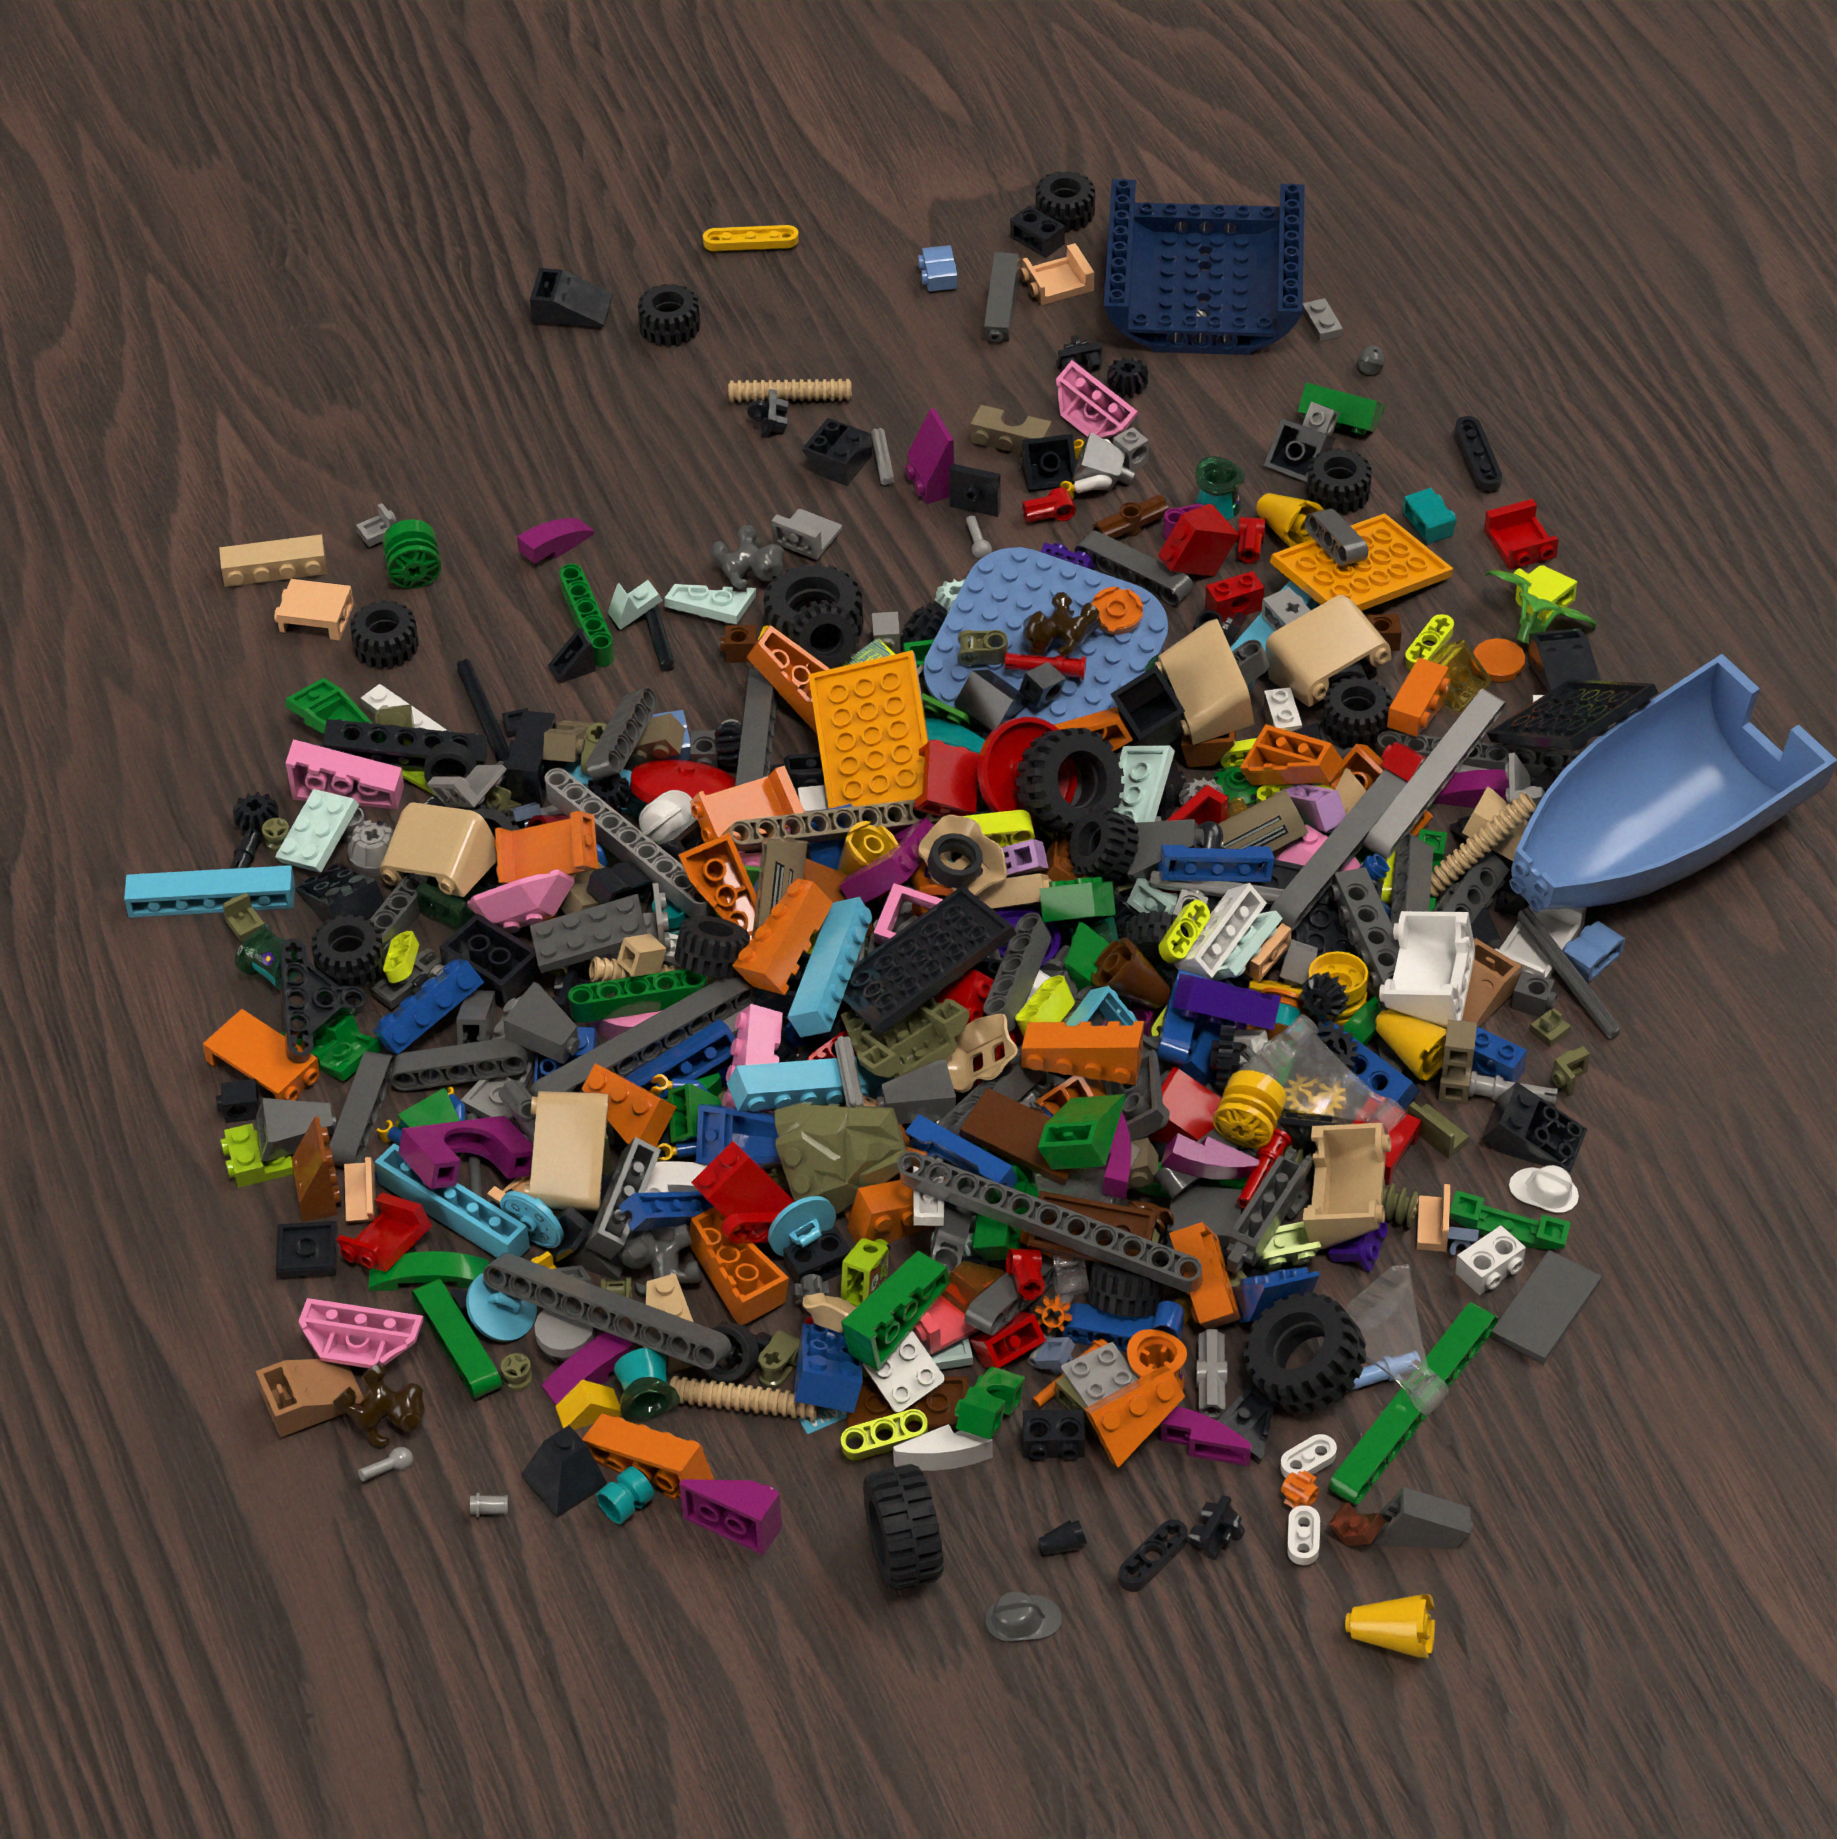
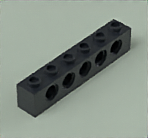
M327 719L323 747L401 767L402 769L424 771L429 751L434 746L444 742H456L466 746L472 751L476 759V766L485 765L488 735ZM452 758L441 759L434 765L435 771L439 773L465 775L466 767L460 761Z

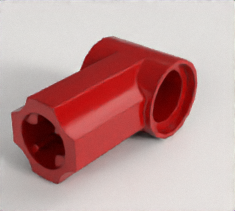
M1063 487L1053 489L1046 497L1022 502L1026 523L1055 517L1058 521H1067L1076 514V508L1069 491Z
M1240 517L1238 559H1241L1244 564H1253L1255 561L1260 560L1261 542H1264L1265 518Z
M1009 1248L1006 1257L1007 1274L1014 1276L1018 1293L1022 1294L1024 1300H1035L1039 1295H1043L1045 1289L1041 1273V1251Z

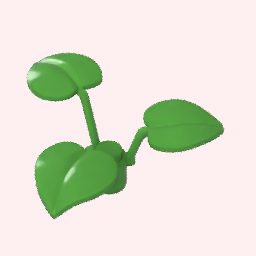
M1488 570L1485 576L1496 575L1501 579L1516 583L1523 590V592L1519 593L1522 597V611L1519 622L1521 627L1516 638L1519 641L1529 644V634L1545 632L1556 616H1568L1585 620L1594 630L1596 629L1597 622L1589 616L1571 608L1560 607L1549 600L1539 599L1537 596L1529 594L1528 586H1531L1532 583L1523 577L1501 570ZM1528 603L1533 608L1534 613L1533 615H1528L1526 619ZM1554 610L1542 625L1543 620L1537 617L1539 611Z

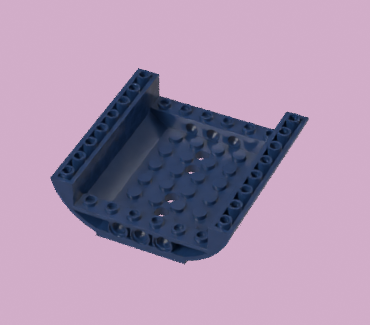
M1112 179L1104 309L1109 319L1124 335L1141 345L1152 348V352L1251 355V351L1267 347L1280 340L1297 324L1303 313L1305 185L1280 184L1279 207L1135 203L1136 180ZM1198 310L1203 311L1207 317H1199L1196 313Z

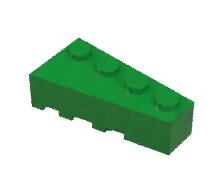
M919 1251L906 1260L897 1271L841 1321L849 1354L879 1371L950 1285L947 1267Z

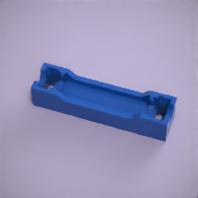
M1161 845L1162 860L1158 862V871L1162 880L1271 882L1275 858L1271 848L1264 846H1248L1245 849L1188 848L1184 845ZM1170 860H1174V864H1172V866H1169ZM1265 862L1262 868H1258L1259 863Z
M920 1114L905 1131L906 1136L909 1138L913 1137L909 1142L910 1146L914 1149L926 1151L928 1153L926 1156L928 1157L938 1155L965 1171L1013 1188L1017 1183L1014 1169L1010 1164Z
M699 1191L633 1193L619 1206L622 1214L628 1211L632 1213V1220L628 1224L631 1231H647L654 1227H675L683 1224L690 1226L691 1218L714 1207Z

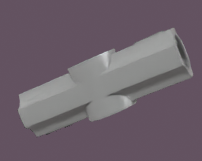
M1207 1329L1205 1332L1199 1333L1198 1338L1199 1360L1196 1362V1387H1199V1413L1217 1420L1226 1410L1227 1361H1225V1334L1218 1332L1217 1329Z

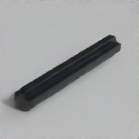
M658 605L648 610L645 616L660 668L663 671L672 670L674 668V659Z

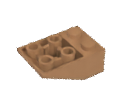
M1475 938L1474 964L1462 1020L1477 1023V1027H1479L1513 994L1521 975L1522 966Z
M320 1359L284 1360L256 1371L260 1393L280 1437L344 1414L343 1411L334 1405L333 1401L349 1386L356 1393L355 1403L360 1404L364 1399L349 1365L321 1361Z

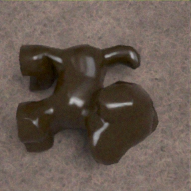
M1058 592L1052 599L1051 603L1054 611L1049 618H1046L1041 611H1038L1028 616L1023 622V637L1029 646V651L1035 656L1045 654L1054 639L1059 638L1065 641L1066 645L1058 648L1057 653L1068 657L1072 654L1075 647L1080 646L1084 642L1086 636L1094 632L1102 624L1099 610L1090 603H1086L1082 607L1080 616L1073 618L1074 611H1071L1069 607L1072 604L1071 598L1064 592Z
M380 1360L362 1376L369 1387V1391L360 1404L355 1403L357 1396L350 1386L333 1401L339 1410L352 1417L354 1424L366 1434L369 1442L377 1448H383L389 1443V1438L379 1435L376 1429L384 1417L388 1416L395 1426L405 1432H412L420 1426L421 1419L425 1413L423 1389L421 1386L410 1383L397 1392L392 1391L384 1384L383 1377L386 1375L387 1369Z

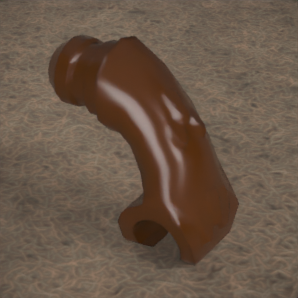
M1132 1201L1127 1205V1207L1157 1212L1155 1226L1158 1233L1165 1231L1163 1223H1169L1171 1226L1174 1225V1215L1169 1209L1154 1205V1203Z

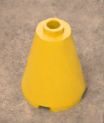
M1272 493L1263 495L1258 500L1256 507L1257 514L1261 518L1266 519L1265 523L1289 547L1313 539L1305 527L1306 515L1324 510L1318 503Z
M869 821L856 823L847 833L837 871L850 875L872 863L898 845L895 837L881 825L875 827L869 825L871 823Z
M1392 1009L1383 1010L1379 1013L1375 1020V1024H1377L1376 1031L1417 1078L1429 1080L1442 1069L1447 1029Z
M1420 1594L1355 1606L1351 1613L1346 1614V1632H1351V1637L1355 1640L1421 1659H1428V1653H1432L1435 1634V1620H1431V1615L1428 1610H1434L1433 1598L1430 1594Z

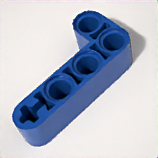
M1179 969L1165 1010L1156 1053L1159 1060L1183 1067L1191 1044L1195 1018L1183 1016L1182 1009L1172 1007L1179 974L1205 979L1207 977Z
M1163 1301L1158 1304L1155 1316L1125 1317L1105 1312L1093 1305L1075 1303L1070 1305L1067 1312L1073 1315L1072 1321L1065 1320L1064 1331H1062L1063 1337H1070L1073 1343L1091 1346L1092 1341L1103 1339L1108 1344L1113 1342L1119 1351L1127 1352L1129 1340L1135 1333L1141 1330H1160L1175 1336L1181 1341L1184 1310L1176 1302Z

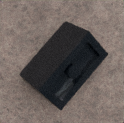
M572 1206L555 1216L563 1229L564 1239L551 1254L553 1264L573 1253L593 1227Z

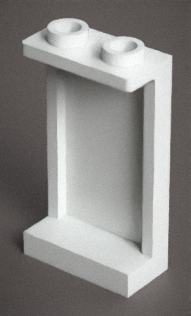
M1530 905L1528 906L1561 950H1563L1568 941L1575 940L1585 923L1587 907L1577 909H1542L1539 912H1535ZM1519 921L1501 948L1495 949L1522 966L1521 973L1526 971L1550 978L1555 970Z

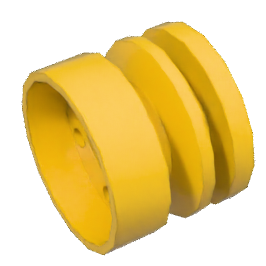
M1336 951L1316 957L1310 964L1308 979L1318 972L1322 975L1329 971L1332 979L1339 976L1338 983L1340 985H1347L1344 992L1350 997L1346 1002V1010L1339 1014L1337 1018L1331 1020L1340 1027L1367 1003L1368 970L1366 964L1359 957L1350 953ZM1317 1015L1312 1016L1317 1022H1320Z
M1241 1070L1233 1073L1228 1080L1223 1092V1098L1219 1102L1218 1109L1213 1116V1125L1218 1133L1236 1145L1247 1148L1263 1147L1272 1139L1273 1131L1277 1126V1120L1281 1116L1287 1102V1094L1283 1086L1264 1073L1253 1070Z

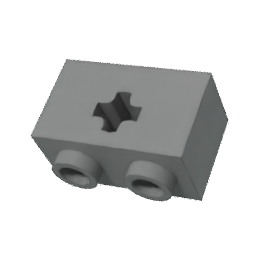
M1290 587L1263 598L1262 618L1274 631L1311 611L1304 604L1303 599L1296 595Z

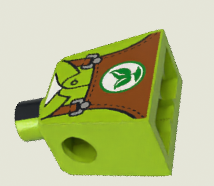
M866 1238L860 1239L843 1260L841 1299L858 1307L885 1282L888 1275L890 1245L885 1240L877 1239L874 1242Z

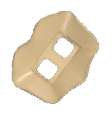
M956 815L944 816L930 829L918 846V854L925 860L928 866L927 860L931 847L940 836L957 833L973 839L983 853L981 865L983 873L973 883L966 886L975 896L989 886L1005 881L1007 877L1003 849L998 843L984 836L981 827L973 819ZM944 853L939 855L940 860L952 869L964 870L971 864L964 855L954 863H951L943 855ZM931 876L934 883H936L937 885H942Z
M993 1014L975 1019L965 1026L962 1033L954 1037L957 1048L953 1054L945 1058L954 1091L964 1093L969 1091L979 1079L992 1080L1003 1071L1004 1067L1012 1062V1059L1017 1055L1018 1049L1008 1033L1005 1014ZM1004 1043L1005 1056L995 1062L994 1049L996 1046ZM983 1054V1067L974 1072L973 1059Z
M824 1293L805 1295L802 1298L803 1306L811 1314L814 1324L836 1332H843L841 1321L856 1308V1306H853L846 1300L825 1296Z

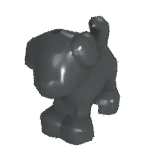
M743 525L737 531V537L741 544L734 553H730L728 547L722 541H717L710 548V555L714 558L715 565L722 569L731 580L732 585L739 589L747 586L748 581L742 578L750 570H753L758 579L769 584L774 581L776 576L783 572V548L777 544H770L759 549L761 541L752 525Z
M687 1224L675 1227L673 1229V1238L670 1241H656L651 1229L647 1231H631L627 1236L624 1246L620 1249L619 1257L625 1266L632 1269H641L651 1265L653 1279L676 1273L679 1284L702 1281L697 1261L689 1262L685 1265L684 1271L679 1270V1251L692 1245ZM637 1282L635 1284L636 1292L640 1296H646L647 1284Z

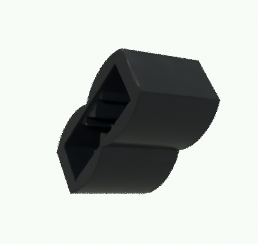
M626 861L617 863L612 868L604 867L594 870L589 877L586 889L601 904L638 894L641 902L648 898L653 881L633 862Z

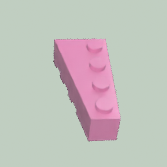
M293 739L286 760L292 800L307 801L313 789L353 798L359 803V806L398 809L404 790L401 767Z
M750 1004L742 1012L738 1013L735 1021V1028H738L737 1038L733 1040L730 1053L733 1055V1061L727 1070V1082L736 1066L779 1063V1057L774 1054V1050L778 1049L781 1041L782 1012ZM728 1088L722 1098L721 1106L736 1107ZM764 1109L757 1112L772 1115L775 1113V1109Z

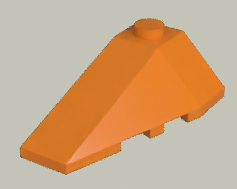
M1356 744L1344 757L1330 783H1322L1321 785L1335 790L1347 768L1367 791L1386 768L1381 766L1383 760L1367 745ZM1426 810L1409 833L1417 837L1420 829H1424L1434 818L1433 815Z
M724 834L679 854V859L691 884L722 919L731 921L745 929L750 935V942L753 934L757 895L731 834Z

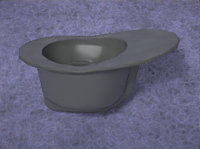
M1011 1591L1002 1595L990 1607L986 1614V1626L994 1638L1004 1642L1038 1640L1050 1637L1057 1632L1061 1625L1062 1615L1059 1607L1052 1600L1044 1596L1027 1595L1020 1591Z

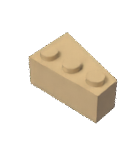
M676 1273L647 1281L646 1305L693 1322ZM668 1355L666 1357V1374L695 1366Z

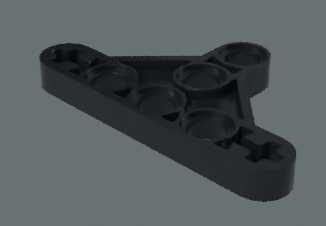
M288 939L281 945L279 957L286 1054L291 1061L304 1063L312 1055L313 1038L337 1016L361 1013L365 1008L366 993L359 987L338 986L307 961L306 947L303 942L298 939ZM289 950H295V954H297L296 961L291 963V953ZM297 972L302 976V979L296 982L291 981L287 974ZM299 996L304 1000V1003L293 1005L289 1002V998ZM327 996L332 1000V1003L330 1005H322L317 1001V998ZM349 996H356L360 999L361 1003L350 1005L345 999ZM301 1020L306 1026L303 1029H295L291 1026L290 1022ZM302 1038L301 1048L303 1052H298L296 1048L297 1039Z

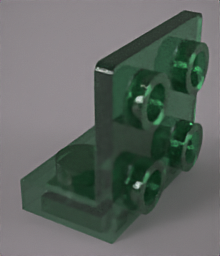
M424 882L416 888L419 911L457 930L476 915L475 912L467 907V902L473 896L488 891V889L475 884L464 897L447 895L441 891L439 886L432 887Z

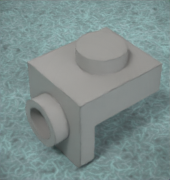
M382 503L377 505L378 516L356 525L357 533L368 547L382 542L385 531L397 523L392 510L388 511Z

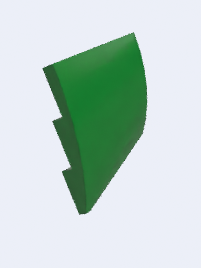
M339 1015L313 1038L312 1055L317 1057L320 1071L345 1081L358 1070L365 1051L378 1053L383 1048L379 1039L359 1032L354 1015ZM302 1038L297 1039L296 1043L300 1047Z

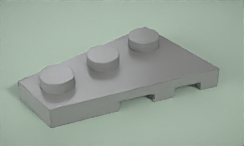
M529 1053L527 1069L521 1074L479 1080L461 1099L465 1104V1110L476 1114L480 1118L506 1116L512 1122L514 1116L499 1098L498 1091L502 1089L504 1083L512 1079L520 1081L526 1088L535 1068L536 1057Z

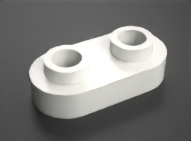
M1318 1434L1291 1448L1281 1458V1473L1285 1478L1292 1472L1298 1474L1299 1471L1303 1472L1304 1470L1313 1475L1329 1466L1336 1458L1337 1446L1335 1441L1327 1435ZM1320 1452H1321V1453H1324L1325 1455L1319 1456V1455H1317L1316 1453H1320Z
M1303 1505L1294 1508L1289 1514L1287 1553L1294 1563L1309 1565L1319 1555L1320 1516L1314 1508ZM1300 1524H1307L1308 1527H1301ZM1305 1550L1307 1551V1553H1301L1299 1551Z

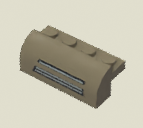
M1286 790L1219 823L1223 831V849H1245L1248 846L1270 847L1273 852L1309 833Z
M780 836V839L763 837L752 938L755 936L756 930L769 917L772 908L787 893L789 885L797 878L804 879L807 841H798L792 837Z

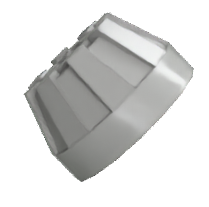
M371 820L363 822V826H356L353 830L347 849L348 860L352 869L370 877L381 876L380 866L394 832L385 822L378 820L377 823H371Z
M545 1308L537 1316L534 1325L537 1344L556 1363L566 1361L591 1342L596 1334L595 1327Z

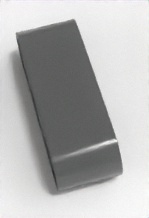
M1326 509L1306 515L1305 527L1307 532L1337 564L1345 566L1367 559L1368 547L1366 542L1335 510Z

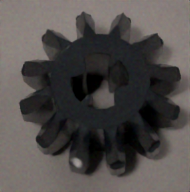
M1122 357L1121 361L1114 360L1113 365L1109 366L1107 384L1115 394L1121 393L1122 397L1125 395L1133 397L1135 393L1142 394L1143 389L1147 388L1148 370L1147 366L1143 365L1142 360L1134 361L1133 357L1130 360Z
M725 722L716 727L715 744L717 758L721 766H738L743 726L741 723Z
M617 773L599 781L588 780V789L620 815L622 808H629L632 792L626 777L621 778V775Z
M258 791L255 795L251 796L247 793L245 799L238 798V803L233 806L234 824L237 829L242 831L243 835L247 829H252L251 834H253L254 830L262 833V826L266 821L272 818H279L278 805L275 800L270 798L269 794L262 796Z
M1329 971L1322 975L1318 972L1303 983L1301 987L1303 991L1300 993L1299 998L1305 1001L1302 1008L1310 1010L1309 1017L1317 1015L1320 1022L1326 1019L1331 1021L1346 1010V1002L1350 996L1344 992L1347 985H1340L1338 983L1339 976L1332 979Z

